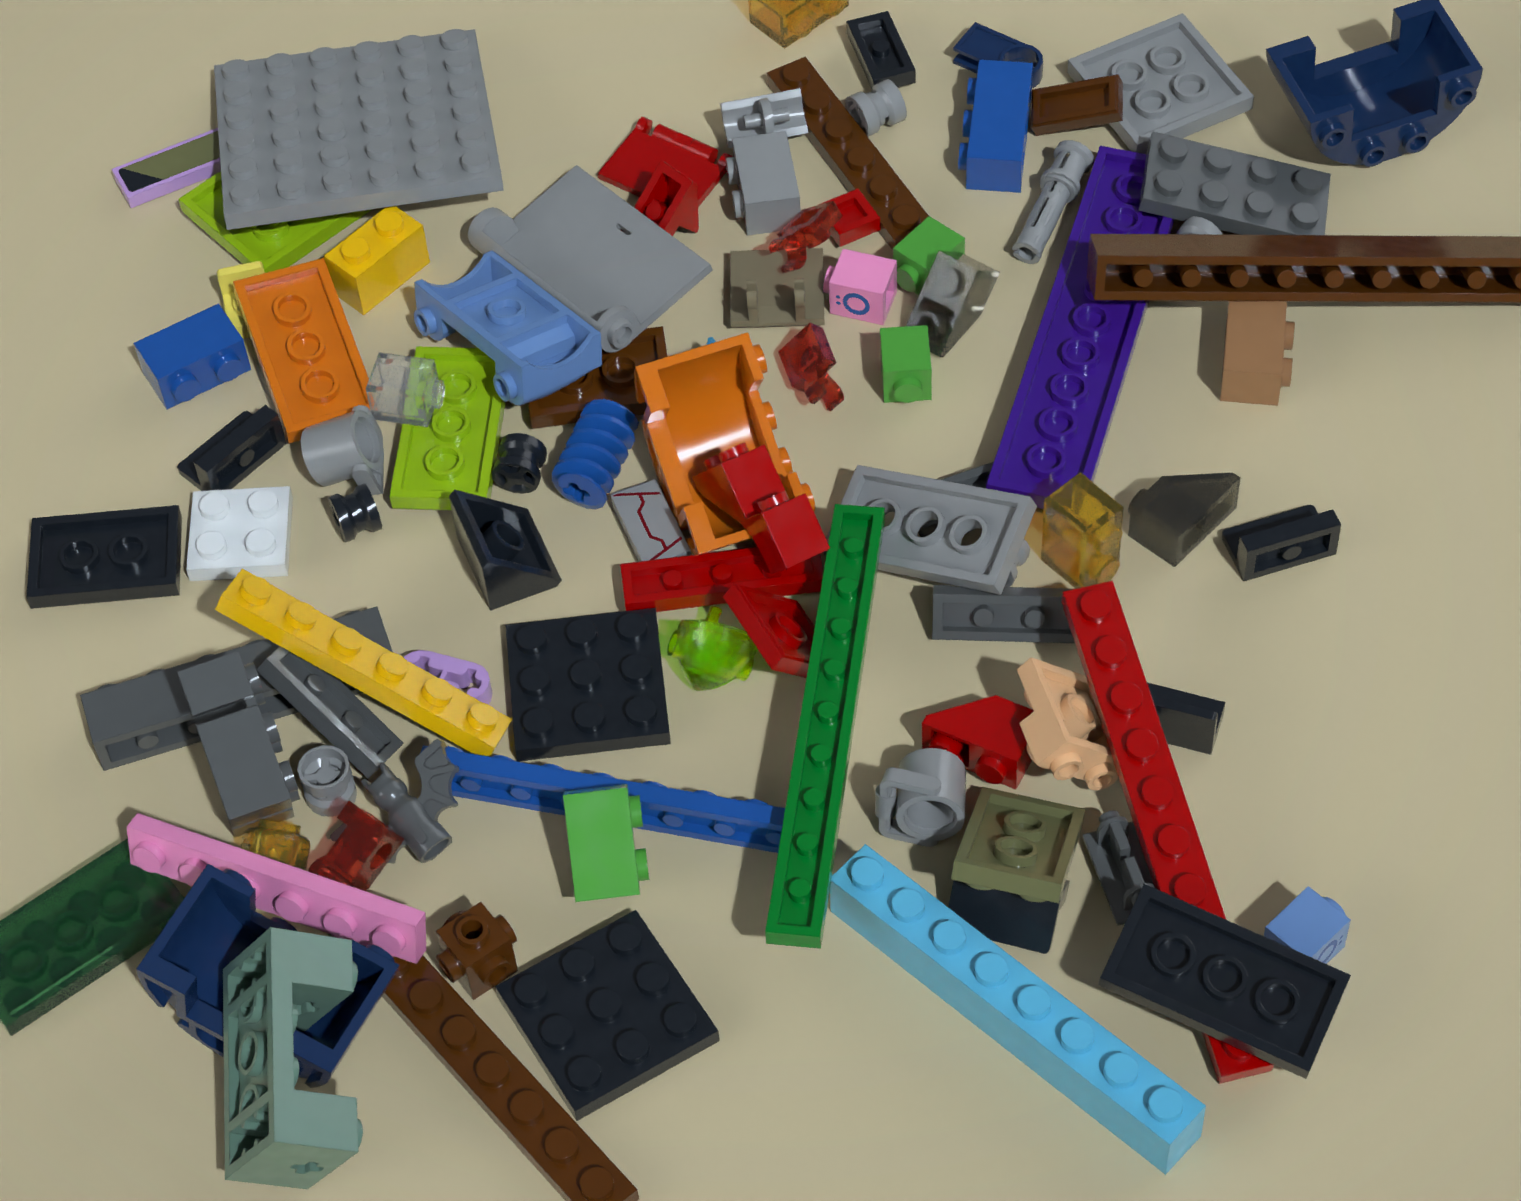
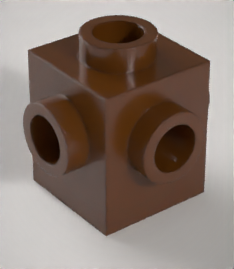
M479 902L467 911L463 910L453 914L441 928L436 930L441 951L436 955V960L440 968L452 983L458 980L473 1000L518 971L512 945L517 942V937L512 927L501 914L493 917L482 902Z

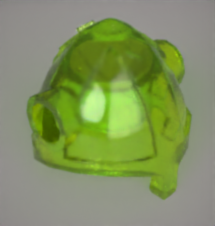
M711 605L705 619L680 620L678 628L673 632L667 647L668 656L678 659L687 681L696 691L715 689L734 679L746 681L752 671L754 656L758 650L746 631L718 623L722 609Z

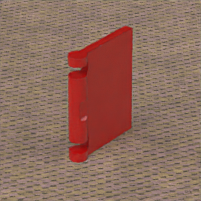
M641 117L634 130L598 172V178L640 197L659 162L662 160L697 183L699 207L726 174L725 158L733 156L723 153L716 165L714 162L718 155V149L662 124H658L650 136L648 134L652 129L653 122L646 117Z

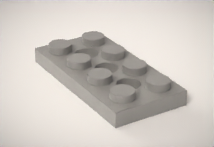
M857 465L841 502L843 505L885 508V515L889 512H895L893 521L884 528L878 570L999 595L1003 592L1037 508V505L1030 496ZM931 520H938V526L932 534L926 537H918V531L922 525L929 523ZM976 528L982 529V534L975 543L968 546L961 545V540L966 533ZM829 530V532H828V534H827V537H826V540H827L828 543H829L830 530ZM827 550L822 552L825 556L827 555Z

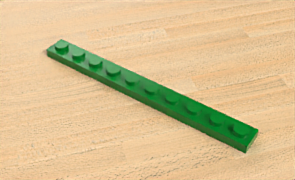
M835 504L828 543L830 549L827 550L767 917L765 930L766 944L821 949L885 525V508L843 504Z

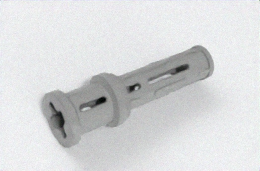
M1073 140L1059 142L1054 150L1055 160L1051 168L1045 170L1040 178L1042 192L1029 214L1021 234L1012 247L1014 256L1024 263H1038L1066 203L1076 199L1080 192L1081 185L1079 182L1083 174L1089 172L1094 164L1092 152L1080 142Z

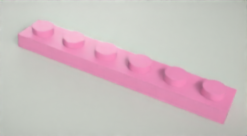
M137 813L127 825L130 863L147 872L157 873L192 887L207 864L221 871L231 869L247 878L252 887L256 889L257 909L283 917L287 921L298 922L329 933L336 938L352 939L363 946L369 944L378 946L387 951L392 957L395 956L415 964L418 963L426 951V914L424 911Z

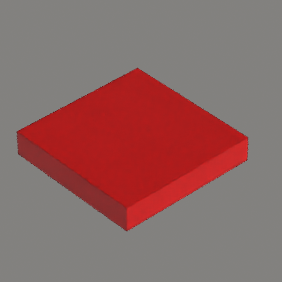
M733 584L723 595V598L771 670L807 678L815 626L798 601L739 584Z

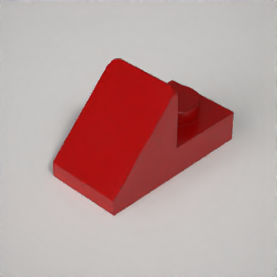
M661 160L634 208L672 236L679 226L697 233L699 230L697 183Z

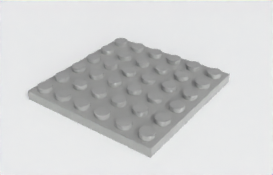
M452 29L443 34L422 37L408 35L400 40L379 43L365 41L350 47L335 49L322 47L307 53L292 55L278 53L263 59L249 61L235 59L225 64L214 65L223 210L227 230L504 191L475 29L465 31Z

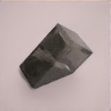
M938 251L906 326L928 325L930 352L939 357H944L981 316L1000 272L961 252Z

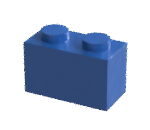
M219 303L133 343L142 372L166 410L182 402L189 401L195 396L224 382L231 381L251 370L244 340Z

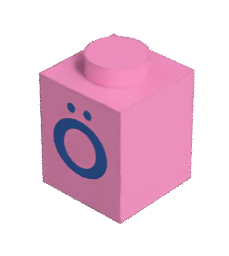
M842 249L836 266L830 265L824 278L823 292L829 294L830 314L884 325L897 293V260Z

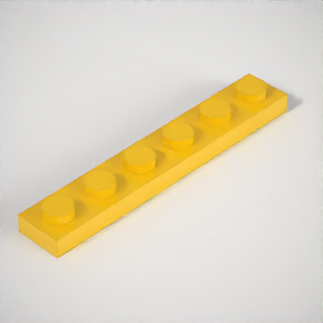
M243 568L222 593L215 608L221 614L472 754L491 757L512 721L511 718L495 710L492 706L475 699L450 685L446 680L432 675L407 661L401 655L389 651L364 637L356 630L346 627L316 610L308 603L294 598L271 585L265 579L257 577Z

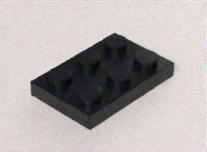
M179 505L32 518L27 600L31 609L180 595L182 515Z

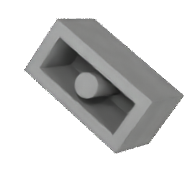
M781 131L732 138L733 157L725 158L729 185L737 184L738 190L732 191L735 218L744 217L747 236L800 229V195L787 132Z

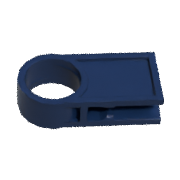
M975 22L953 47V51L958 53L953 60V64L976 74L978 73L980 59L1033 63L1032 88L1040 84L1043 78V55L1037 48Z

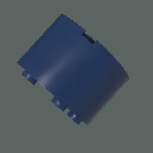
M1419 0L1394 8L1391 41L1315 65L1316 47L1309 36L1266 49L1268 65L1319 151L1334 161L1351 165H1365L1367 167L1376 166L1383 161L1402 156L1406 153H1417L1426 148L1430 140L1445 130L1462 113L1466 106L1475 99L1477 95L1476 90L1483 72L1479 61L1439 0Z
M207 864L136 968L137 975L145 991L158 1007L164 1008L167 1002H169L176 1009L177 1017L180 1018L177 1022L179 1027L197 1041L224 1057L223 969L270 927L297 931V929L281 918L272 917L270 920L257 913L256 889L252 887L249 880L243 875L231 869L221 871ZM352 940V957L358 968L354 992L305 1032L295 1030L293 1033L294 1057L299 1062L298 1077L306 1078L305 1084L308 1087H320L329 1081L396 975L399 964L395 963L393 957L384 949L371 944L365 947Z

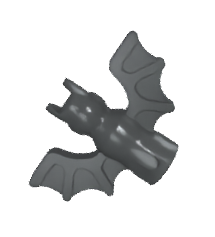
M436 739L415 758V765L422 783L421 795L418 798L408 794L405 783L400 778H397L384 762H381L379 765L382 774L374 782L371 783L367 779L361 781L373 796L374 802L382 810L388 812V826L384 828L375 827L364 819L353 816L330 835V839L344 844L352 853V858L356 860H362L369 855H378L386 863L394 864L398 852L405 846H409L421 863L435 859L437 855L453 842L452 837L438 822V817L445 809L458 806V802L452 794L451 786L452 780L460 768L454 765L448 758L445 750L446 743L443 740Z

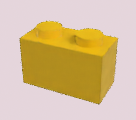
M396 206L385 207L324 255V260L338 297L362 315L368 313L430 263L423 225Z

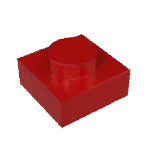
M858 188L818 205V218L839 247L880 231V217Z

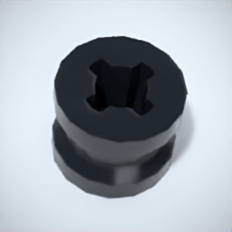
M513 433L506 435L502 438L498 448L500 458L496 460L493 466L492 479L504 490L520 494L531 493L539 485L541 479L539 468L546 461L547 448L540 440L527 434Z
M365 483L356 486L353 493L346 496L334 494L328 497L332 515L345 543L354 540L357 533L369 530L376 532L382 529L379 512L372 494Z

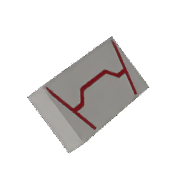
M656 479L610 494L612 507L638 562L691 555V550Z

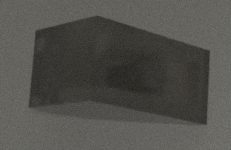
M1233 472L1162 476L1148 490L1145 488L1141 489L1131 500L1128 507V513L1130 514L1128 536L1173 567H1176L1237 508L1241 477Z

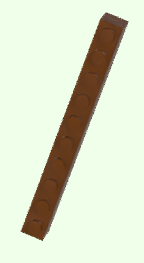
M1090 234L1087 281L1094 300L1521 302V236Z

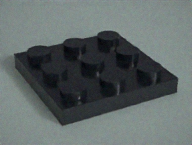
M656 608L506 625L517 762L671 744Z
M637 910L495 986L498 999L576 1121L720 1041L718 1029Z

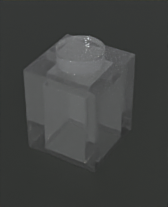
M379 352L366 386V393L370 410L375 420L428 427L434 409H440L443 404L445 384L443 380L438 379L434 359Z

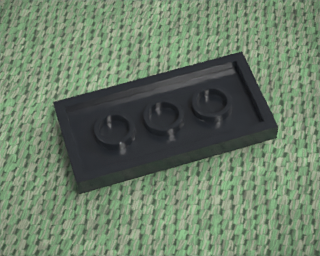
M1143 884L1100 976L1098 986L1306 1079L1351 975Z

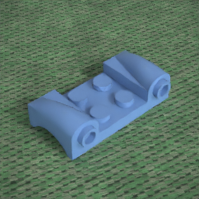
M493 250L485 253L471 272L453 283L436 285L423 279L414 282L417 309L414 312V321L419 332L425 337L430 336L436 341H441L458 331L494 360L496 374L493 377V383L497 394L503 401H510L518 406L533 402L559 391L602 365L601 333Z

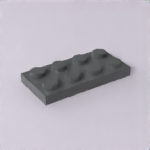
M1152 131L1147 146L1138 210L1181 221H1186L1187 218L1193 216L1202 217L1211 221L1219 230L1240 235H1325L1331 174Z

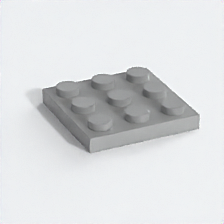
M1183 13L1068 60L1067 73L1075 82L1119 74L1123 82V121L1109 124L1132 152L1147 153V146L1152 131L1184 138L1253 109L1254 95Z

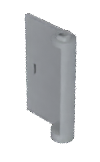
M577 165L515 218L512 219L498 208H487L473 219L468 230L469 242L484 255L493 250L601 333L602 349L606 352H617L628 346L633 339L713 271L707 261Z

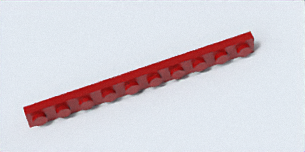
M1113 580L1063 591L1061 602L1155 889L1226 919ZM1202 1032L1218 1084L1273 1070L1274 1064Z

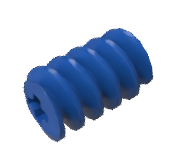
M606 399L593 400L585 405L580 418L573 428V433H571L566 447L559 457V462L556 463L552 471V482L564 498L586 509H599L604 506L607 501L606 494L612 490L614 479L618 477L622 470L621 464L626 461L629 455L628 449H631L635 442L633 431L638 428L639 421L631 411L617 402Z

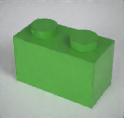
M628 784L564 791L563 801L575 902L640 895L639 881L649 880L646 848L635 849L633 828L643 827L640 795L629 796Z

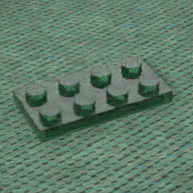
M128 838L0 921V1023L10 1036H13L153 943L183 901L184 896L168 877L147 872L130 863Z

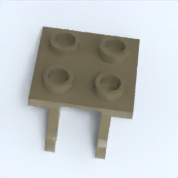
M823 248L730 251L731 328L825 325Z

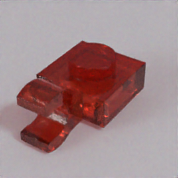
M834 201L802 209L777 234L779 238L774 239L770 243L768 249L771 253L784 249L787 252V262L780 268L783 273L801 269L807 259L806 247L808 249L814 248L831 236L829 230L843 217Z
M809 323L781 348L778 353L791 386L805 392L806 397L812 404H815L822 398L827 410L832 411L844 400L841 388L827 373L837 362L823 328Z

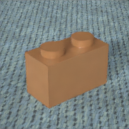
M1287 301L1228 302L1220 401L1278 406L1281 386L1290 387L1293 358H1283L1284 350H1292L1295 329V322L1286 321Z

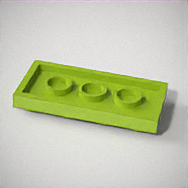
M416 346L389 496L392 508L452 510L449 495L454 489L491 499L493 486L492 469L497 460L506 401L499 397L494 387L495 361L479 348Z

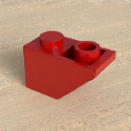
M994 695L928 714L922 722V749L937 748L947 750L960 758L966 770L976 773L982 780L991 784H1003L1016 790L1032 762L1026 749L1028 743L1019 723L1034 710Z

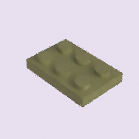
M982 787L954 859L951 880L964 882L977 890L996 889L1018 894L1023 899L1031 902L1050 901L1059 903L1083 827L1086 809Z

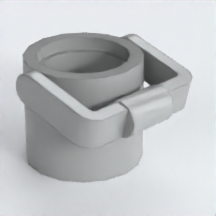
M355 406L350 413L304 429L301 436L303 459L310 475L318 484L325 487L354 478L358 486L365 483L372 495L383 494V435L367 406Z
M918 749L907 754L900 761L898 768L890 767L886 769L881 784L875 790V815L879 818V832L887 838L926 847H933L937 845L939 840L947 839L959 832L965 821L966 770L960 758L943 749Z

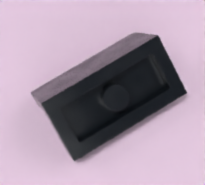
M266 404L254 414L249 411L242 412L180 462L177 466L179 474L201 491L234 488L286 445L279 414Z
M1306 505L1224 529L1222 541L1243 581H1247L1336 555L1341 522L1333 509L1318 513L1313 505Z
M1147 682L1167 744L1211 755L1223 719L1226 702Z
M954 880L948 908L992 941L1046 954L1052 946L1058 913L1066 901L1070 881H1065L1059 903H1054L1050 901L1031 902L1023 899L1018 894L996 889L977 890L964 882Z

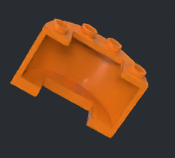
M748 332L635 366L634 370L636 399L639 404L643 402L647 404L641 423L660 488L681 531L688 529L692 536L685 540L695 556L752 539L741 523L700 493L693 479V476L707 470L703 462L704 460L745 442L749 451L765 444L789 499L806 493L812 509L815 511V501L807 483L800 484L797 472H793L785 447L778 448L772 432V430L777 429L774 411L768 401L762 403L758 391L764 379L763 373L767 372V363L762 348L759 344L752 345Z

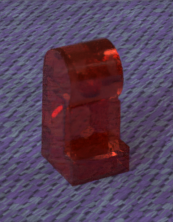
M349 800L337 816L347 827L328 854L316 859L310 865L308 872L367 891L405 839L370 812Z

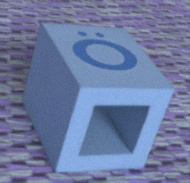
M1308 886L1265 927L1264 937L1327 964L1345 947L1351 919L1346 916L1344 910L1336 901L1329 897L1320 896Z

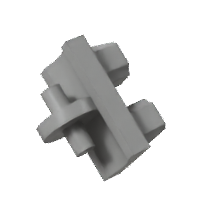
M800 88L720 103L728 148L733 147L732 138L781 131H786L787 137L808 133Z

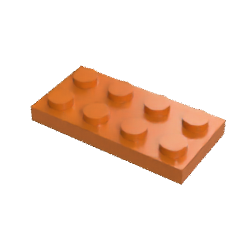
M324 258L233 281L235 296L275 408L279 414L288 444L300 441L302 432L306 427L350 413L353 407L358 405L367 406L375 420L381 419L378 401Z

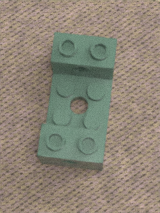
M270 927L223 969L225 1180L309 1189L359 1152L358 1149L363 1136V1126L360 1119L357 1118L356 1097L294 1089L299 1076V1062L294 1057L293 1033L295 1030L305 1032L354 992L358 968L352 957V940Z

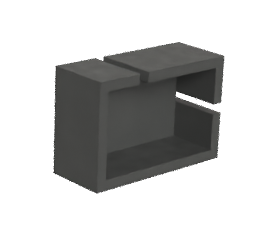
M235 651L177 671L234 837L236 838L293 818L292 802L300 800L298 786L289 761L286 760L281 763L277 761L275 754L283 751L281 739L271 711L263 714L260 713L258 706L266 703L254 662L243 665L239 651Z

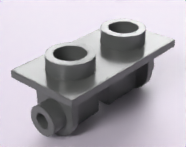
M1113 810L1105 812L1099 817L1100 825L1097 831L1083 834L1082 838L1116 924L1119 926L1126 923L1143 884L1153 888L1155 886L1133 821L1128 822L1127 818L1120 816L1118 811Z

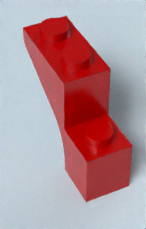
M741 443L704 460L703 462L707 470L693 476L700 493L741 523L759 548L771 574L788 569L830 549L806 493L789 499L765 444L749 451L746 443Z

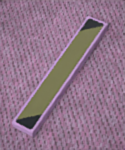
M218 128L113 168L114 179L130 208L205 180L220 172Z

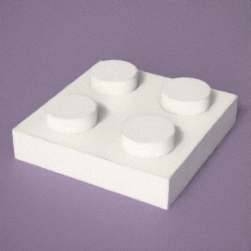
M290 486L193 491L186 566L189 580L234 579L242 568L257 577L288 576L293 506Z

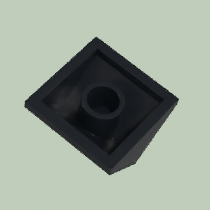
M453 490L449 495L457 538L490 611L559 585L562 579L527 508Z

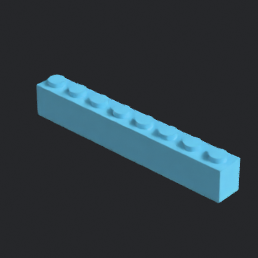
M865 844L832 875L830 908L833 914L1165 1175L1201 1137L1206 1105Z

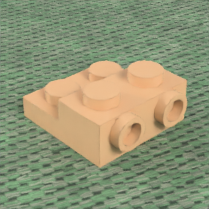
M1032 657L1016 669L1025 689L1024 698L1027 704L1034 710L1019 723L1028 743L1026 746L1028 755L1037 766L1051 770L1054 778L1057 780H1067L1073 777L1086 781L1088 788L1091 790H1102L1116 782L1118 774L1086 676Z

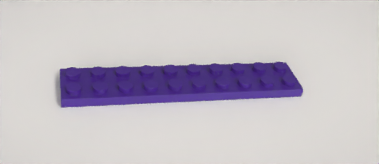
M1106 146L1099 147L986 484L987 489L1030 496L1037 505V508L1083 517L1149 304V300H1094L1087 281L1090 234H1170L1175 219L1138 210L1146 154Z

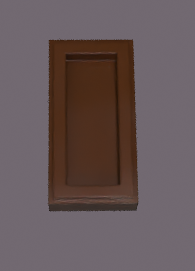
M1119 74L1032 89L1031 128L1036 136L1123 121V82Z

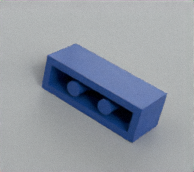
M979 59L977 78L969 77L967 105H973V110H964L962 131L963 137H969V143L960 142L958 170H966V189L1021 193L1032 98L1033 63Z

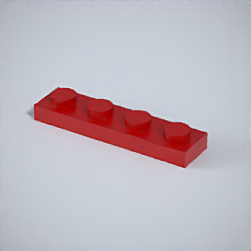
M758 547L705 553L698 556L689 555L620 564L626 611L656 608V612L725 604L727 602L723 595L733 584H739L778 596L821 592L824 573L820 553L788 569L771 574Z

